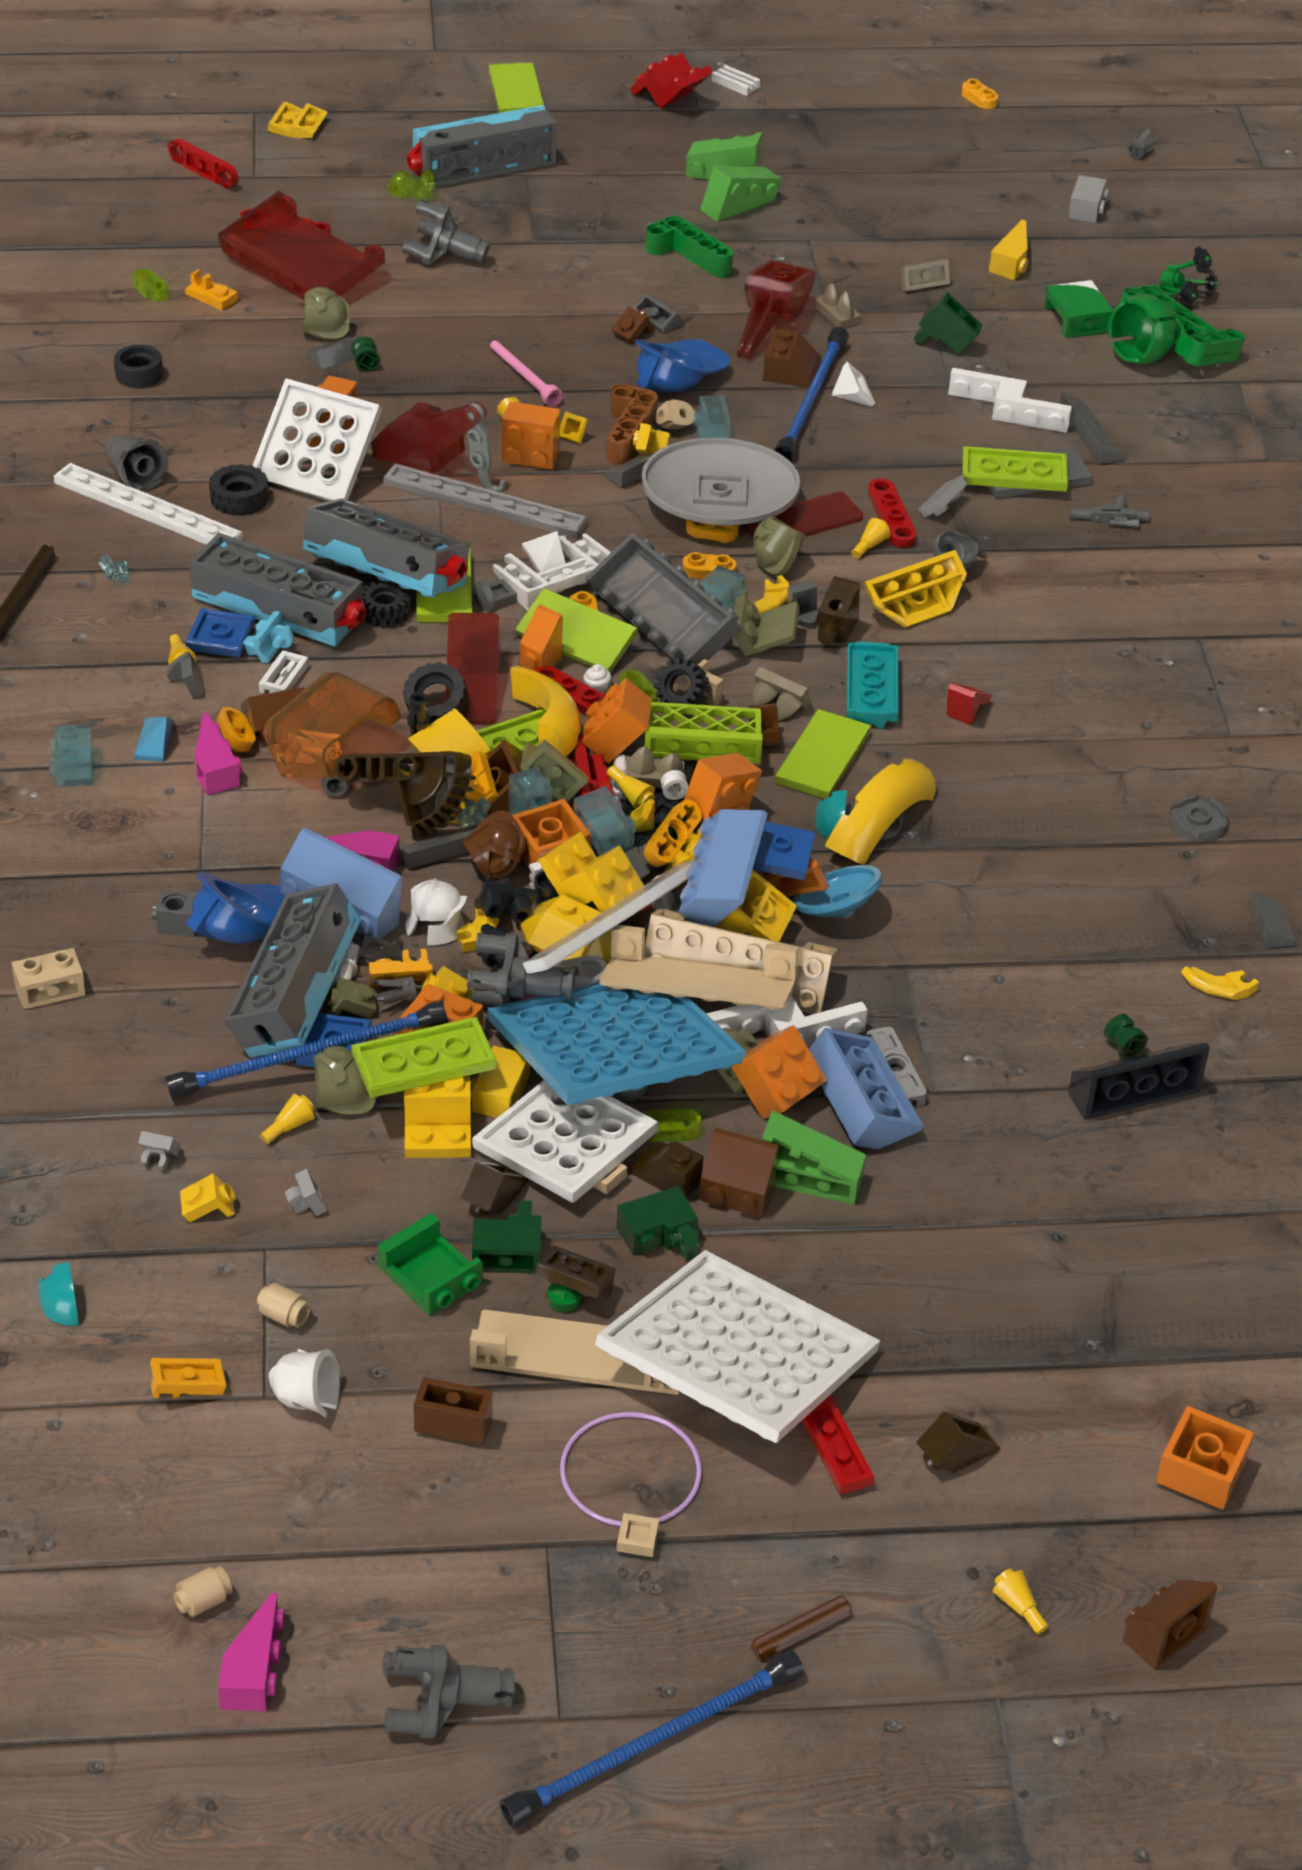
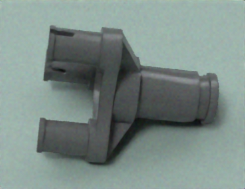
M421 198L417 204L416 213L434 219L435 223L422 217L418 224L423 226H417V232L432 237L431 242L425 246L407 238L402 253L422 260V263L429 266L450 252L483 264L490 248V241H482L480 237L459 230L458 225L454 223L450 207L443 204L439 206Z
M506 933V936L477 934L476 953L503 955L505 959L502 969H498L497 972L469 969L467 989H473L471 1001L479 1003L483 1007H495L521 1001L522 998H525L526 994L558 998L566 996L567 999H572L575 984V967L564 969V966L555 965L548 970L529 974L522 964L529 960L518 934Z
M397 1645L395 1652H384L386 1660H383L382 1665L383 1676L416 1677V1680L421 1682L422 1707L420 1710L386 1709L385 1733L418 1734L419 1738L434 1739L454 1709L455 1704L491 1707L502 1704L503 1707L508 1708L512 1704V1697L508 1696V1692L514 1693V1672L512 1668H505L504 1671H500L499 1667L458 1665L457 1660L451 1657L445 1645H431L430 1648L402 1647Z

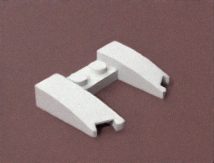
M582 534L583 540H579L575 544L569 542L564 535L559 536L561 548L571 559V562L536 573L513 554L509 553L504 556L505 563L508 565L503 569L499 565L494 564L493 571L499 580L504 579L516 591L517 602L528 611L543 588L560 593L572 586L586 584L587 580L585 577L611 552L587 534ZM622 574L615 581L622 579Z

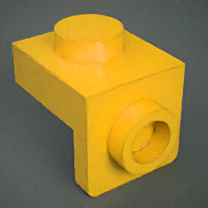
M641 423L640 430L635 431L633 445L636 446V450L640 455L656 453L668 446L670 434L654 430L651 425Z
M442 966L435 975L429 974L421 988L423 990L427 984H430L470 1000L473 990L467 989L468 980L445 966Z
M214 1173L180 1191L182 1216L189 1222L217 1208L227 1217L235 1214L234 1200L236 1196L233 1188L227 1182L223 1183Z

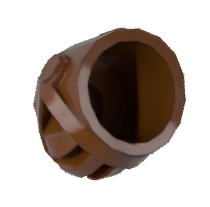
M504 810L497 811L478 824L471 835L462 841L476 866L487 880H498L502 876L509 877L514 873L520 864V857L526 848V838L518 822L509 812Z

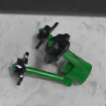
M1200 246L1195 248V255L1192 261L1178 265H1168L1167 270H1164L1160 276V284H1167L1178 290V294L1181 297L1179 303L1184 307L1190 308L1193 302L1198 299V285L1206 286V296H1211L1212 290L1215 291L1218 285L1217 276H1214V271L1209 269L1212 265L1211 256L1207 249H1202ZM1196 265L1197 272L1207 273V277L1205 280L1185 279L1184 273H1181L1179 270Z

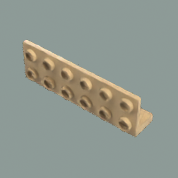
M659 908L650 917L645 944V956L764 971L765 948L768 943L794 945L689 922L688 918L678 912ZM808 942L804 947H799L797 982L791 996L802 1012L811 1014L822 1012L830 968L837 959V948Z
M617 925L612 928L611 959L600 977V985L609 986L613 990H623L626 988L639 990L645 994L657 992L670 994L676 998L689 996L701 998L707 1002L721 1000L729 1001L739 1006L752 1004L775 1010L786 1007L796 985L799 947L768 943L765 948L764 971L648 957L645 956V928Z
M482 1310L478 1330L472 1329L470 1337V1367L674 1395L679 1394L678 1390L670 1388L658 1379L640 1372L634 1366L619 1358L612 1357L608 1352L596 1347L597 1334L605 1329L606 1325Z

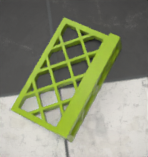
M651 702L649 725L645 731V746L653 757L664 758L668 754L675 753L680 759L698 760L739 753L753 764H760L763 741L761 734V709ZM652 712L664 713L666 715L659 717ZM688 714L695 717L688 719L683 715ZM713 716H719V717H722L723 719L717 721V720H715V719L712 718V717H713ZM741 718H750L754 720L746 723L743 720H741ZM675 720L680 724L674 727L669 722ZM704 722L709 726L703 729L697 724ZM733 724L738 728L731 730L726 726Z

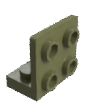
M746 594L736 597L734 612L739 617L736 622L742 629V632L738 631L733 637L744 655L749 656L754 653H762L766 649L785 645L796 638L800 608L798 602L795 601L759 614L758 608L754 603L751 604Z
M545 739L537 747L530 741L524 745L520 768L529 780L537 781L544 787L545 793L551 799H565L568 802L588 782L589 777Z

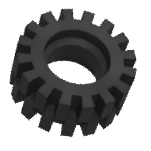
M379 581L378 585L372 582L370 587L365 586L363 588V604L366 608L365 623L370 624L372 622V626L376 628L378 624L381 625V628H386V625H390L393 628L396 627V623L401 625L403 620L407 621L408 615H410V596L407 589L399 587L398 583L393 585L392 581H388L387 584Z
M675 658V662L672 660L666 662L668 667L662 665L659 668L663 673L661 675L656 673L655 678L659 680V683H654V688L658 690L655 694L656 697L661 699L660 702L700 705V700L705 702L707 697L703 696L704 692L709 693L710 688L706 684L710 682L709 678L704 676L707 673L699 665L685 658L684 660ZM687 675L691 681L690 688L686 694L677 696L673 691V684L679 676Z

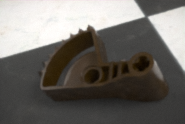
M455 751L345 754L337 759L334 767L337 777L344 781L372 786L396 784L406 825L412 826L415 833L421 837L428 836V833L434 834L438 832V828L447 827V821L456 820L454 812L460 813L463 811L460 805L461 802L466 803L469 801L465 796L466 792L474 790L469 786L470 780L477 779L471 774V756ZM454 758V773L448 793L441 804L432 813L423 818L420 805L428 802L438 793L446 775V759ZM414 763V770L411 773V766Z

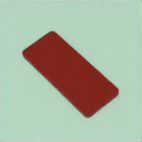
M838 491L794 503L787 510L774 517L806 536L860 522L863 520L864 514L844 492ZM762 521L742 525L753 537L756 528Z
M451 613L448 617L447 664L452 665L454 669L456 668L464 678L469 694V703L466 705V711L464 714L462 713V716L470 724H493L496 721L499 616L496 613ZM447 686L445 691V702L449 699L450 691Z

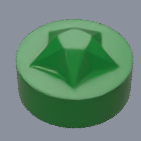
M550 1284L548 1288V1304L552 1309L567 1313L576 1310L581 1305L582 1294L563 1285Z

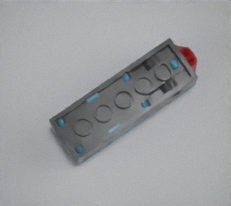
M541 105L413 129V149L407 154V165L418 176L426 189L556 164L557 122L545 107Z
M342 498L306 508L303 550L312 552L314 557L334 560V563L340 566H351L356 568V571L359 573L376 575L378 580L398 583L399 587L403 589H415L426 597H436L439 593L451 592L454 588L465 585L470 543Z
M218 533L189 561L193 598L240 614L255 616L257 620H268L274 611H281L283 615L282 622L284 626L288 625L291 627V632L334 647L339 644L352 628L359 626L366 615V608L363 604L362 581L222 533Z
M337 883L286 894L225 1019V1023L250 1058L269 1055L278 1051H285L286 1049L289 1050V1048L293 1049V1047L297 1048V1046L301 1047L306 1042L361 920Z

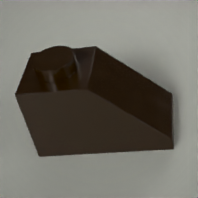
M675 1141L648 1149L629 1168V1173L661 1191L679 1186L687 1199L701 1183L704 1156Z
M476 1161L461 1199L471 1203L469 1208L479 1214L488 1216L489 1212L502 1213L527 1185L529 1179L503 1164Z
M943 1412L916 1442L923 1450L924 1454L922 1457L929 1466L935 1470L943 1469L953 1473L995 1454L1000 1449L999 1445L980 1423L947 1412Z

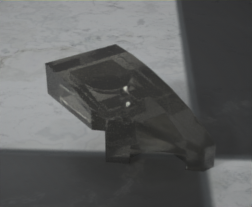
M365 935L356 964L369 967L370 962L384 958L403 962L404 943L400 938L396 939L395 943ZM409 956L411 960L418 961L415 956Z

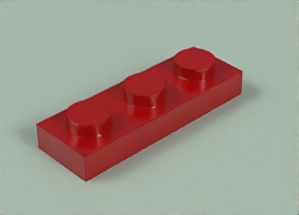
M828 1396L802 1420V1423L840 1495L872 1486L874 1475L832 1396Z

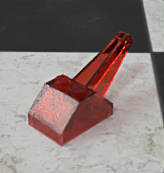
M770 259L746 274L744 290L748 307H751V311L738 344V357H743L745 353V358L750 360L779 318L792 320L802 314L814 285L816 270Z

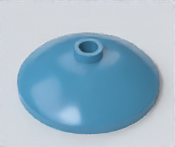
M856 865L824 874L829 884L827 890L795 895L794 903L797 905V910L806 915L824 918L848 917L855 910L866 904L878 891L883 880L881 872L877 867L870 865Z

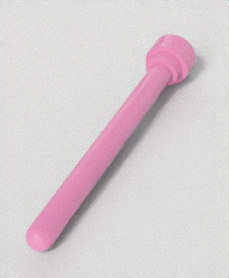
M498 341L491 342L490 348L540 392L541 400L547 406L553 408L562 402L563 392L556 385H547Z

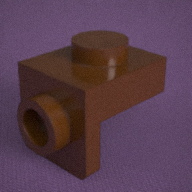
M628 307L611 330L614 335L633 344L644 329L652 332L654 327L650 322V316L641 309L636 311Z
M777 705L749 706V708L761 709L762 747H769L774 743H780Z

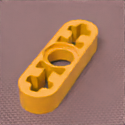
M687 799L674 806L644 848V856L650 865L662 867L672 861L699 824L702 813L694 801ZM686 812H687V814H688V815L686 816L687 820L684 821V822L681 821L680 819H682V818L686 815ZM669 826L677 832V840L670 836L668 832ZM661 845H664L665 848H663L662 851L660 852V854H658V852H659V848H658V847H660Z

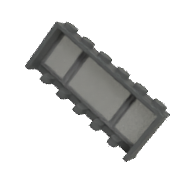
M631 533L585 579L600 598L633 626L637 627L643 635L674 661L675 658L683 660L685 658L697 665L704 659L709 661L738 631L742 632V629L736 622L739 617L731 608H722V603L713 593L710 592L708 595L704 593L705 589L696 579L693 578L690 581L687 578V573L679 565L676 564L673 567L670 564V559L662 551L656 553L654 546L645 537L639 539L635 534Z

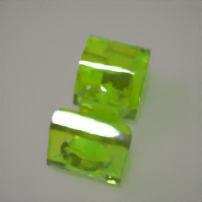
M399 170L388 181V192L397 198H405L412 192L413 197L417 200L421 198L427 200L435 189L433 173L430 170H426L420 177V180H413L410 173Z

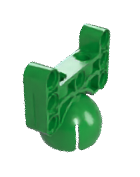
M1167 284L1125 288L1119 304L1110 317L1109 336L1111 339L1127 336L1134 337L1133 339L1112 342V347L1117 355L1132 364L1145 365L1155 362L1164 357L1173 344L1175 346L1174 352L1182 356L1187 363L1194 366L1237 361L1246 338L1243 333L1234 329L1218 330L1175 301L1178 290Z

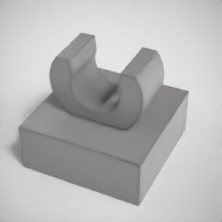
M141 1131L138 1142L145 1149L141 1156V1162L145 1166H149L151 1158L159 1155L158 1167L163 1170L169 1165L168 1156L178 1157L181 1146L173 1137Z
M305 1169L295 1174L299 1186L289 1188L285 1192L288 1203L292 1204L295 1213L304 1212L308 1207L311 1208L316 1217L327 1212L328 1209L320 1188L309 1171Z

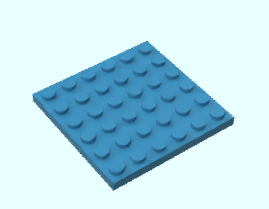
M598 983L574 989L572 999H567L566 996H561V998L540 996L488 1008V1020L566 1104H580L585 1100L596 1097H610L617 1092L630 1089L639 1090L647 1085L660 1082L669 1083L676 1078L689 1075L698 1076L706 1071L718 1068L727 1069L735 1064L743 1063L742 1059L745 1058V1050L688 996L676 998L670 994L657 992L645 994L639 990L626 988L623 990H613L609 986H602Z

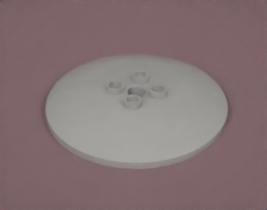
M712 437L677 442L654 453L643 467L642 487L653 503L675 516L706 524L741 525L763 521L768 516L774 517L787 510L798 497L800 477L798 471L788 459L770 448L744 440Z

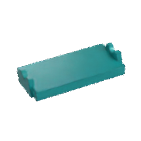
M856 641V643H848L846 718L857 719L859 722L873 724L877 729H883L886 721L897 722L898 646L890 645V643Z

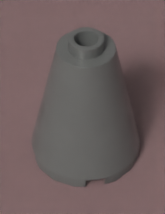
M115 434L106 442V454L125 485L139 491H145L154 488L163 480L161 477L169 466L168 455L164 447L152 439L123 434Z

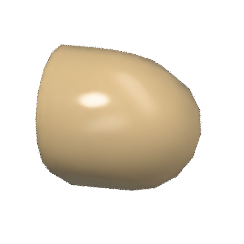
M674 399L663 403L656 412V422L662 428L671 430L685 428L692 424L695 417L694 410L688 403Z

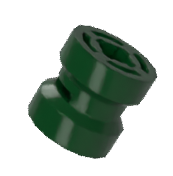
M370 337L357 338L351 346L357 368L365 372L376 369L380 363L376 343Z
M1127 1014L1115 1016L1107 1023L1104 1029V1036L1110 1043L1117 1044V1050L1125 1058L1133 1057L1140 1053L1148 1041L1147 1035L1140 1028H1135L1134 1021Z

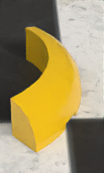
M511 667L513 699L546 710L543 717L537 721L539 744L545 739L567 757L576 747L578 735L582 731L581 718L574 699L552 678L524 667Z
M903 759L902 764H890L881 770L855 797V807L849 816L845 814L841 816L825 847L861 865H865L882 835L901 813L919 801H933L936 784L930 769L916 760Z

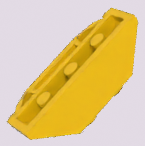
M956 550L865 581L863 584L874 607L902 627L907 628L950 612L953 609L967 573Z
M562 894L536 905L532 909L529 918L519 923V927L525 942L533 946L534 950L540 953L602 912ZM612 929L564 960L594 955L600 957L608 964L611 959Z

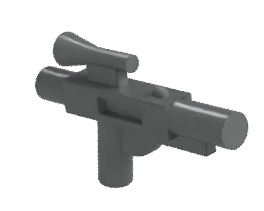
M1119 495L1116 498L1115 504H1105L1101 507L1070 508L1069 518L1090 519L1091 522H1109V525L1138 529L1139 521H1149V511H1136V508H1125L1127 499L1125 496Z

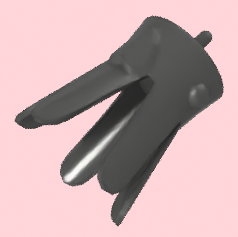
M1150 128L1146 129L1140 137L1141 132L1139 131L1135 140L1128 144L1127 151L1132 158L1139 159L1147 152L1155 150L1154 148L1148 149L1159 142L1158 138L1144 143L1151 132Z
M412 976L395 980H373L374 984L397 987L375 996L376 1001H383L385 1004L390 1003L381 1008V1012L402 1001L415 1000L417 997L416 989L422 988V985L415 986Z

